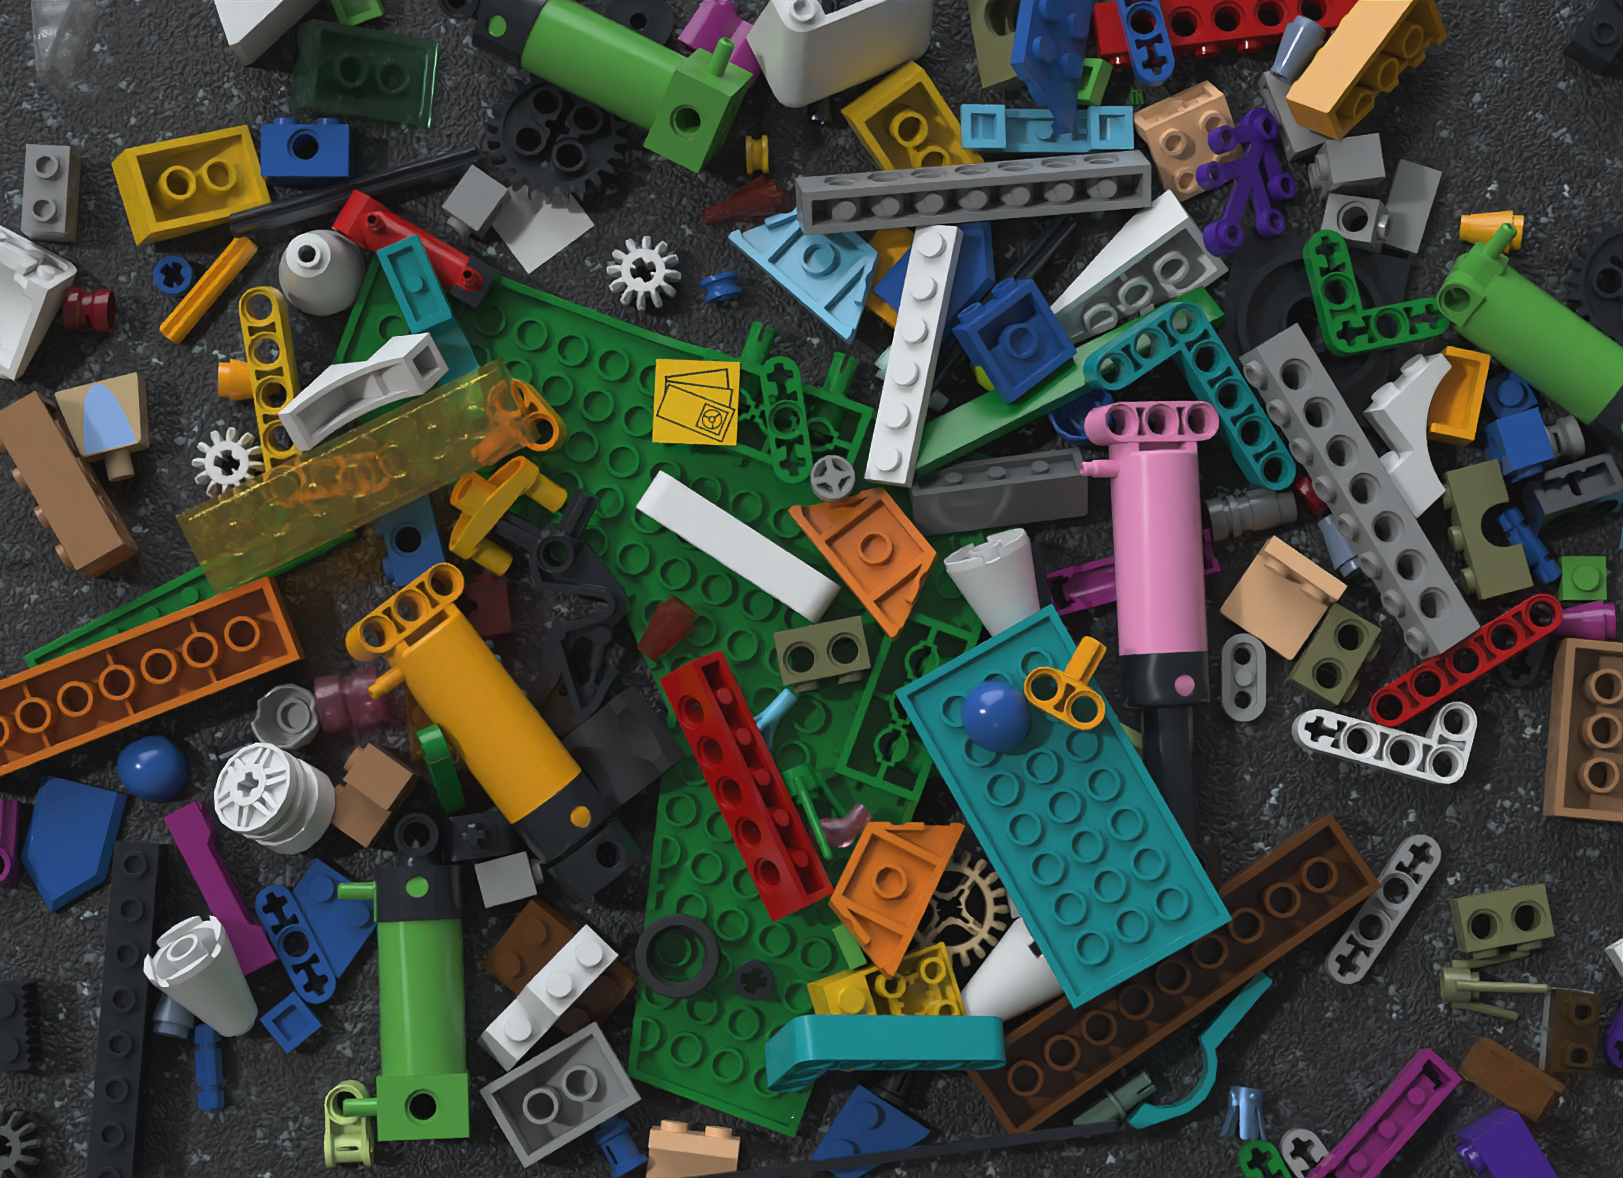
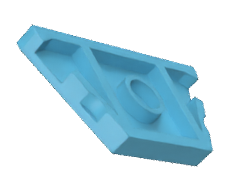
M797 208L790 213H779L764 219L766 224L743 233L738 229L728 236L733 246L848 345L854 341L880 261L878 251L854 231L804 235L797 221Z

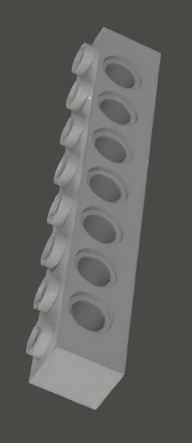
M1140 150L800 177L795 178L797 221L804 235L1151 207V163Z
M1298 323L1239 357L1244 366L1243 371L1246 379L1253 387L1258 389L1267 404L1266 410L1270 419L1281 427L1290 442L1289 448L1293 457L1303 464L1313 480L1312 486L1316 495L1326 502L1334 515L1337 530L1345 539L1349 540L1358 554L1360 568L1374 581L1381 593L1383 606L1391 615L1395 616L1404 631V640L1407 646L1423 660L1442 654L1481 628ZM1283 372L1290 377L1292 389L1288 388L1283 382ZM1306 410L1313 415L1315 427L1307 422L1305 417ZM1329 448H1331L1337 455V465H1335L1329 458ZM1352 486L1360 493V503L1352 496ZM1375 524L1383 531V541L1375 534ZM1398 561L1405 567V579L1398 572ZM1421 599L1424 600L1428 606V617L1425 616L1421 610Z

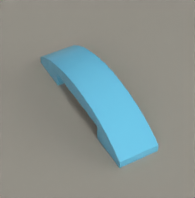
M962 104L960 106L961 149L1037 156L1084 155L1134 150L1133 106H1090L1087 110H1076L1072 133L1061 135L1056 134L1051 128L1055 118L1049 109H1005V105Z

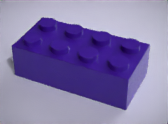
M1498 1106L1455 1133L1461 1145L1456 1147L1459 1157L1470 1171L1474 1169L1481 1178H1558L1518 1112Z

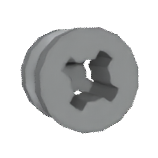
M827 455L815 463L811 471V488L820 500L828 503H838L846 499L852 492L855 472L852 465L845 458L837 455Z

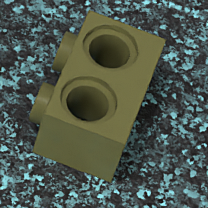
M1337 603L1331 604L1322 616L1286 682L1329 707L1338 706L1340 701L1348 703L1359 685L1360 680L1354 678L1362 662L1369 665L1381 646V642L1376 640L1381 629ZM1342 627H1350L1357 633L1358 644L1352 651L1342 648L1338 642V632ZM1321 664L1331 666L1336 672V683L1331 689L1320 686L1316 680V671Z
M861 615L773 633L783 686H793L795 693L820 689L819 680L837 677L838 685L864 680L863 671L872 670ZM843 639L852 640L858 646V655L849 664H841L833 657L834 645ZM798 648H807L814 654L813 667L804 673L793 671L789 664L792 652Z
M1534 883L1449 899L1458 949L1460 952H1472L1473 959L1500 955L1499 947L1516 944L1517 951L1543 947L1542 939L1555 936L1545 884ZM1525 905L1533 913V923L1527 930L1522 931L1517 927L1514 917L1516 911ZM1480 913L1484 914L1490 921V931L1481 939L1477 938L1471 930L1473 918Z

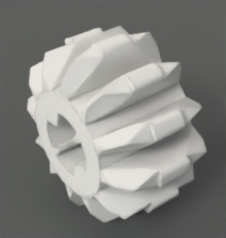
M649 236L643 237L642 248L636 249L634 241L628 239L626 240V246L629 251L628 255L620 250H614L612 253L613 258L621 265L607 267V274L609 276L619 278L609 285L612 293L625 290L620 299L621 304L624 306L629 305L634 297H637L638 311H645L646 299L652 298L654 306L659 309L663 306L659 296L660 292L671 298L676 295L675 289L666 282L681 281V273L676 270H670V268L679 263L676 254L663 257L668 248L664 241L660 242L654 250H651L652 244ZM644 265L647 270L655 269L656 272H650L652 280L644 283L641 277L633 279V275H638L637 267Z
M230 427L228 429L226 441H224L219 432H211V439L215 445L210 447L200 442L197 448L205 453L206 457L205 459L195 458L192 460L194 467L206 469L195 477L196 483L199 485L210 483L206 494L211 498H215L222 491L223 501L226 503L233 502L235 489L242 499H249L250 492L246 485L251 483L259 489L263 486V482L254 476L255 472H266L265 464L255 461L263 456L262 446L251 448L255 437L247 432L239 440L238 430ZM232 455L235 460L240 462L237 471L232 468L231 470L234 474L229 475L221 466L224 460L229 462L227 457Z

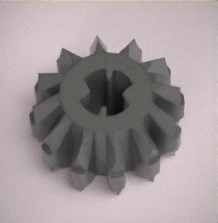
M0 1108V1139L8 1138L10 1142L6 1146H12L10 1153L0 1155V1178H13V1174L18 1178H26L29 1176L26 1164L34 1166L40 1162L38 1155L31 1152L30 1149L42 1146L43 1140L40 1138L30 1139L29 1136L30 1133L36 1130L38 1125L36 1122H31L22 1127L24 1112L20 1110L15 1111L9 1119L6 1108Z

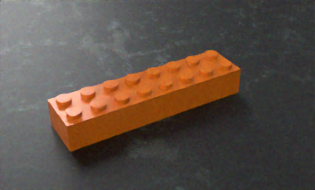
M274 576L258 579L0 680V778L305 659L306 656Z

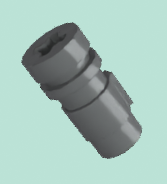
M1262 488L1247 491L1244 497L1234 498L1233 495H1227L1222 497V501L1217 497L1203 500L1201 503L1204 529H1209L1212 539L1211 543L1226 540L1228 535L1231 539L1241 537V533L1245 531L1253 532L1278 527L1280 524L1297 520L1296 502L1290 488L1282 490Z

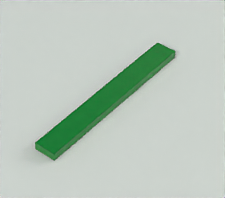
M1203 286L1168 302H1191L1198 305L1213 329L1225 324V314ZM1160 307L1076 348L1078 353L1012 403H1004L996 389L924 424L915 467V473L918 478L1094 390L1095 388L1086 382L1083 375V365L1086 358ZM1179 310L1173 317V327L1181 334L1187 326V319L1185 314ZM1145 334L1137 341V351L1143 358L1151 351L1150 339ZM1109 358L1100 367L1101 376L1106 382L1111 381L1116 373V367Z
M335 497L23 657L29 669L266 576L277 578L354 539L358 534L339 497Z

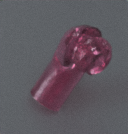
M857 802L844 818H822L819 820L829 847H846L874 816L862 804ZM810 826L808 832L810 840L813 844L820 847Z

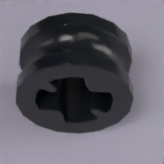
M752 959L745 961L738 967L734 975L736 991L747 1000L756 1001L763 999L770 993L773 987V972L766 963L760 960ZM753 967L763 970L764 973L761 974V977L766 976L767 978L766 986H758L755 993L745 990L744 987L747 986V983H741V975L743 973L750 974Z

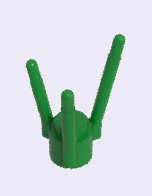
M807 762L780 774L795 807L803 805L825 860H831L833 854L812 803L813 800L820 797L817 789L821 791L853 837L859 840L862 834L828 786L822 770L814 772L811 762Z

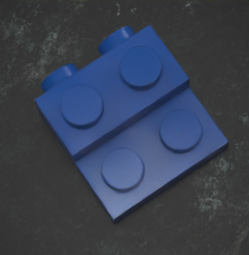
M1013 277L997 284L991 290L994 298L984 306L977 302L961 311L957 316L961 323L951 329L972 364L983 368L1004 403H1012L1078 353L1033 279L1015 281Z

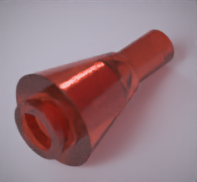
M761 174L729 196L727 201L702 209L701 212L706 225L709 226L731 217L736 219L778 214L777 205L782 204L783 199L776 180L768 181L766 176Z

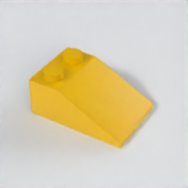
M908 60L840 110L882 171L985 163L978 152L961 149V125L925 70L912 60Z
M247 124L128 148L111 163L136 246L177 238L229 222L228 216L232 213L271 203L266 183L261 177V167Z

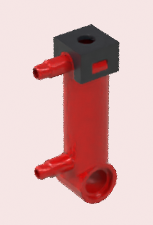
M355 189L332 226V229L340 235L374 253L409 236L419 234L444 293L480 316L503 280L498 270L474 256H467L394 214L373 198Z

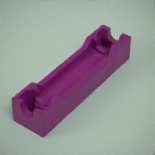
M1209 529L1202 530L1203 556L1206 566L1204 577L1215 575L1221 571L1218 560L1215 558L1212 550V539ZM1114 556L1046 574L1052 603L1060 618L1117 602ZM1052 581L1065 582L1061 587L1065 601H1070L1071 604L1067 605L1064 609H1059L1058 604H1055L1050 588L1053 586Z
M194 801L164 817L163 819L214 917L224 926L244 975H251L280 960L264 926L255 923L215 846L218 831L203 802L198 803Z
M1430 1048L1420 1049L1398 1073L1393 1083L1306 1178H1324L1329 1171H1333L1332 1174L1336 1178H1375L1462 1078ZM1423 1065H1429L1439 1074V1080L1442 1082L1439 1088L1433 1089L1435 1084L1426 1075L1420 1073Z

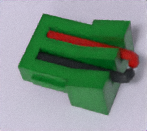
M1142 89L1131 90L1130 106L1135 108L1143 106Z

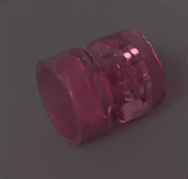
M377 666L353 671L348 680L340 673L315 678L316 701L325 733L351 729L354 720H357L362 726L388 722L385 694L378 699H373L368 693V688L381 676Z

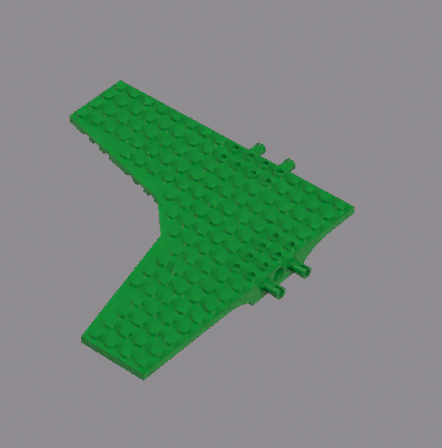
M374 253L332 365L367 361L392 337L412 335L376 253ZM504 277L481 316L457 303L451 296L445 293L451 309L475 353L490 395L497 383L504 379L513 378L528 382L563 419L567 427V437L564 444L556 451L540 452L530 449L520 441L501 460L490 467L478 457L475 447L503 422L498 415L497 418L488 421L486 415L464 424L465 432L456 435L447 415L446 404L438 381L423 395L393 401L355 418V420L453 487L469 471H474L488 480L510 460L518 456H524L539 467L540 473L567 490V498L564 504L555 513H552L525 494L519 495L509 507V511L543 529L548 524L559 523L576 487L584 491L587 490L600 499L582 537L586 539L587 543L623 586L628 596L629 606L625 615L669 711L667 730L686 754L683 760L661 777L644 930L650 923L665 915L684 913L700 918L712 928L720 943L721 962L716 977L706 989L688 998L671 999L656 994L644 984L639 974L627 1074L634 1079L794 1138L814 1082L807 1088L794 1092L780 1093L767 1090L764 1045L790 1020L805 1015H816L806 984L850 969L832 930V927L841 924L842 921L828 905L831 894L772 922L659 679L693 660L722 650L753 718L763 712L785 688L798 698V701L778 723L773 735V748L768 749L779 774L801 764L811 762L814 772L822 770L828 786L854 820L861 833L868 822H890L893 825H903L906 822H911L926 780H931L932 776L943 779L895 692L976 647L983 623L947 573L944 560L966 545L973 543L974 547L988 542L986 538L988 536L1007 530L1018 529L1019 524L923 536L936 551L938 558L899 638L892 642L788 513V509L795 505L801 504L802 507L825 503V501L820 500L814 494L811 488V475L804 483L797 486H789L780 482L773 471L760 372L767 361L774 340L779 333L778 330L767 325L763 339L759 342L764 327L762 323L753 321L741 357L735 358L710 348L699 347L640 328ZM834 352L823 388H816L801 382L813 466L819 459L827 455H837L845 458L852 465L855 472L854 487L849 496H856L864 490L883 487L913 523V509L907 487L872 483L864 479L878 412L874 408L852 401L847 397L861 361L850 356L844 372H840L846 354ZM656 359L740 362L736 446L652 442ZM776 372L772 376H767L768 382H776L779 398H769L771 405L781 400L798 401L796 394L787 397L786 381L792 378ZM514 387L508 391L505 398L507 407L511 411L521 408L524 403V394L520 388ZM782 409L774 416L773 423L779 432L787 434L792 433L798 428L800 419L795 411ZM542 420L536 425L534 434L540 444H546L553 437V426L548 420ZM800 437L792 442L776 441L777 449L786 445L787 461L780 463L781 470H788L791 477L798 476L799 468L806 466L805 460H797L794 444L804 445L803 438ZM973 450L947 464L990 459L993 457ZM660 470L841 587L818 624L861 615L872 670L863 671L864 680L838 685L837 677L819 680L820 689L802 693H795L793 686H783L773 633L815 625V623L637 509V504ZM553 541L550 545V553L565 563L568 558L566 546L562 542ZM849 639L840 640L833 647V657L841 664L853 662L858 655L857 644ZM807 648L796 649L790 656V667L798 673L809 671L814 665L813 652ZM761 731L760 733L764 739V733ZM817 789L820 797L813 800L812 803L833 854L831 860H825L803 805L795 808L835 890L858 840L853 837L821 791ZM682 929L670 930L662 934L655 942L652 951V961L657 973L664 979L675 983L686 982L694 978L702 969L705 959L704 948L700 940L691 932ZM752 959L766 963L771 968L774 976V983L770 993L763 999L756 1001L741 997L734 985V975L738 967L745 961ZM753 967L750 974L743 973L741 975V983H747V986L744 987L745 990L755 993L758 986H766V976L761 977V974L764 973L763 970Z

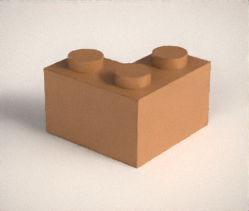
M369 743L366 748L358 746L346 761L344 769L349 772L343 780L347 784L345 787L338 784L334 788L335 808L331 819V824L365 848H372L423 777L381 746Z

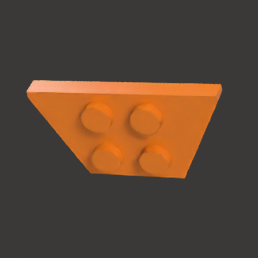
M883 487L861 491L858 495L848 496L838 503L825 502L802 507L799 504L789 508L788 513L891 641H896L938 558L936 551Z
M868 822L828 905L885 978L892 980L964 830V825L960 823H951L949 826L924 825V822H906L903 825H893L890 822Z

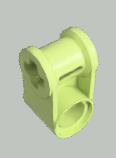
M342 1081L330 1090L325 1098L326 1130L324 1135V1154L327 1168H335L336 1163L363 1162L365 1166H373L374 1135L371 1126V1116L345 1117L343 1111L337 1105V1095L339 1092H351L359 1099L370 1098L369 1091L359 1081Z

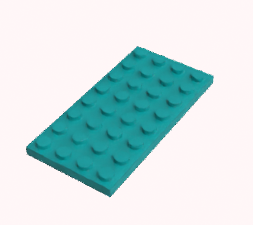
M1050 604L901 688L895 694L1073 1009L1233 919L1094 676H1092L1088 686L1101 696L1105 703V714L1099 725L1090 731L1081 732L1072 729L1036 709L1027 701L1032 721L1029 725L1030 730L1025 739L1013 749L990 752L976 746L965 732L960 715L966 694L980 682L998 679L1015 686L1025 697L1024 683L1032 670L1038 667H1050L1064 672L1077 647L1054 606ZM1039 676L1032 682L1031 691L1037 699L1046 701L1056 695L1057 685L1051 677ZM1079 698L1073 702L1071 713L1078 722L1089 723L1095 719L1097 707L1092 700Z

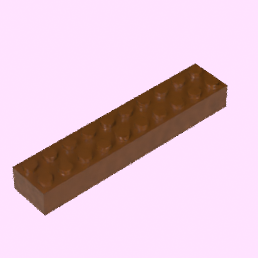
M1322 813L1221 883L1220 888H1215L1233 920L1073 1009L1065 993L1056 997L1004 1033L1007 1060L1005 1066L991 1070L965 1071L1008 1134L1030 1131L1382 886L1331 813Z

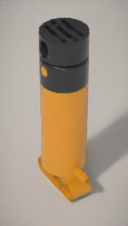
M438 563L352 626L345 639L346 648L351 656L362 662H371L380 656L384 658L391 669L376 679V682L368 688L369 695L373 699H378L383 694H388L399 684H404L433 724L437 723L443 737L538 861L542 864L552 862L546 868V871L571 904L577 905L623 873L642 855L643 849L618 816L609 818L612 813L611 807L453 602L459 597L464 588V578L460 570L449 563ZM431 578L439 579L444 584L445 596H441L433 590ZM398 603H403L410 608L413 616L412 621H406L400 617L397 610ZM365 628L371 629L377 634L379 638L378 647L370 646L365 641L363 636Z

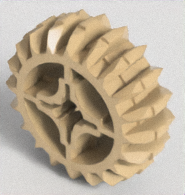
M964 851L961 855L960 863L953 862V852L944 871H955L965 876L950 892L940 893L935 890L933 895L938 899L942 898L949 901L952 897H956L959 891L963 889V892L957 899L960 905L956 907L961 908L959 914L967 919V923H964L959 918L955 919L948 916L945 920H941L938 926L934 928V925L940 919L937 912L941 909H936L938 902L931 898L929 904L933 910L932 918L922 934L916 929L912 937L918 943L912 949L914 950L935 944L933 940L948 925L957 924L973 935L970 939L957 945L945 946L951 966L953 965L952 955L959 954L960 962L963 966L970 965L967 951L973 949L977 957L980 959L986 956L985 951L979 944L983 940L994 947L998 944V940L988 934L991 927L1004 931L1006 928L1005 923L994 920L995 912L1002 914L1009 912L1007 905H995L994 898L1006 895V889L997 888L992 891L989 884L999 878L997 872L989 873L983 878L979 873L985 868L986 861L980 859L972 869L967 866L971 853ZM975 883L981 890L985 902V914L982 924L971 917L965 908V900Z

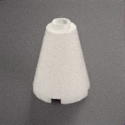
M314 230L294 238L283 253L279 265V281L287 299L304 313L319 317L330 316L351 307L357 300L366 277L364 259L358 247L338 232L331 230Z
M1021 528L986 537L988 542L974 547L973 543L966 545L944 560L947 573L992 637L1040 611L1030 538L1027 536L1026 531Z
M195 916L176 924L156 941L160 949L153 959L147 954L144 960V973L153 985L222 1036L231 1037L245 1034L254 1025L258 1008L224 926L214 916H210L211 921H203L199 916Z
M1020 917L1014 921L960 994L967 1016L1001 1017L1003 1023L1064 994V991L1023 918Z

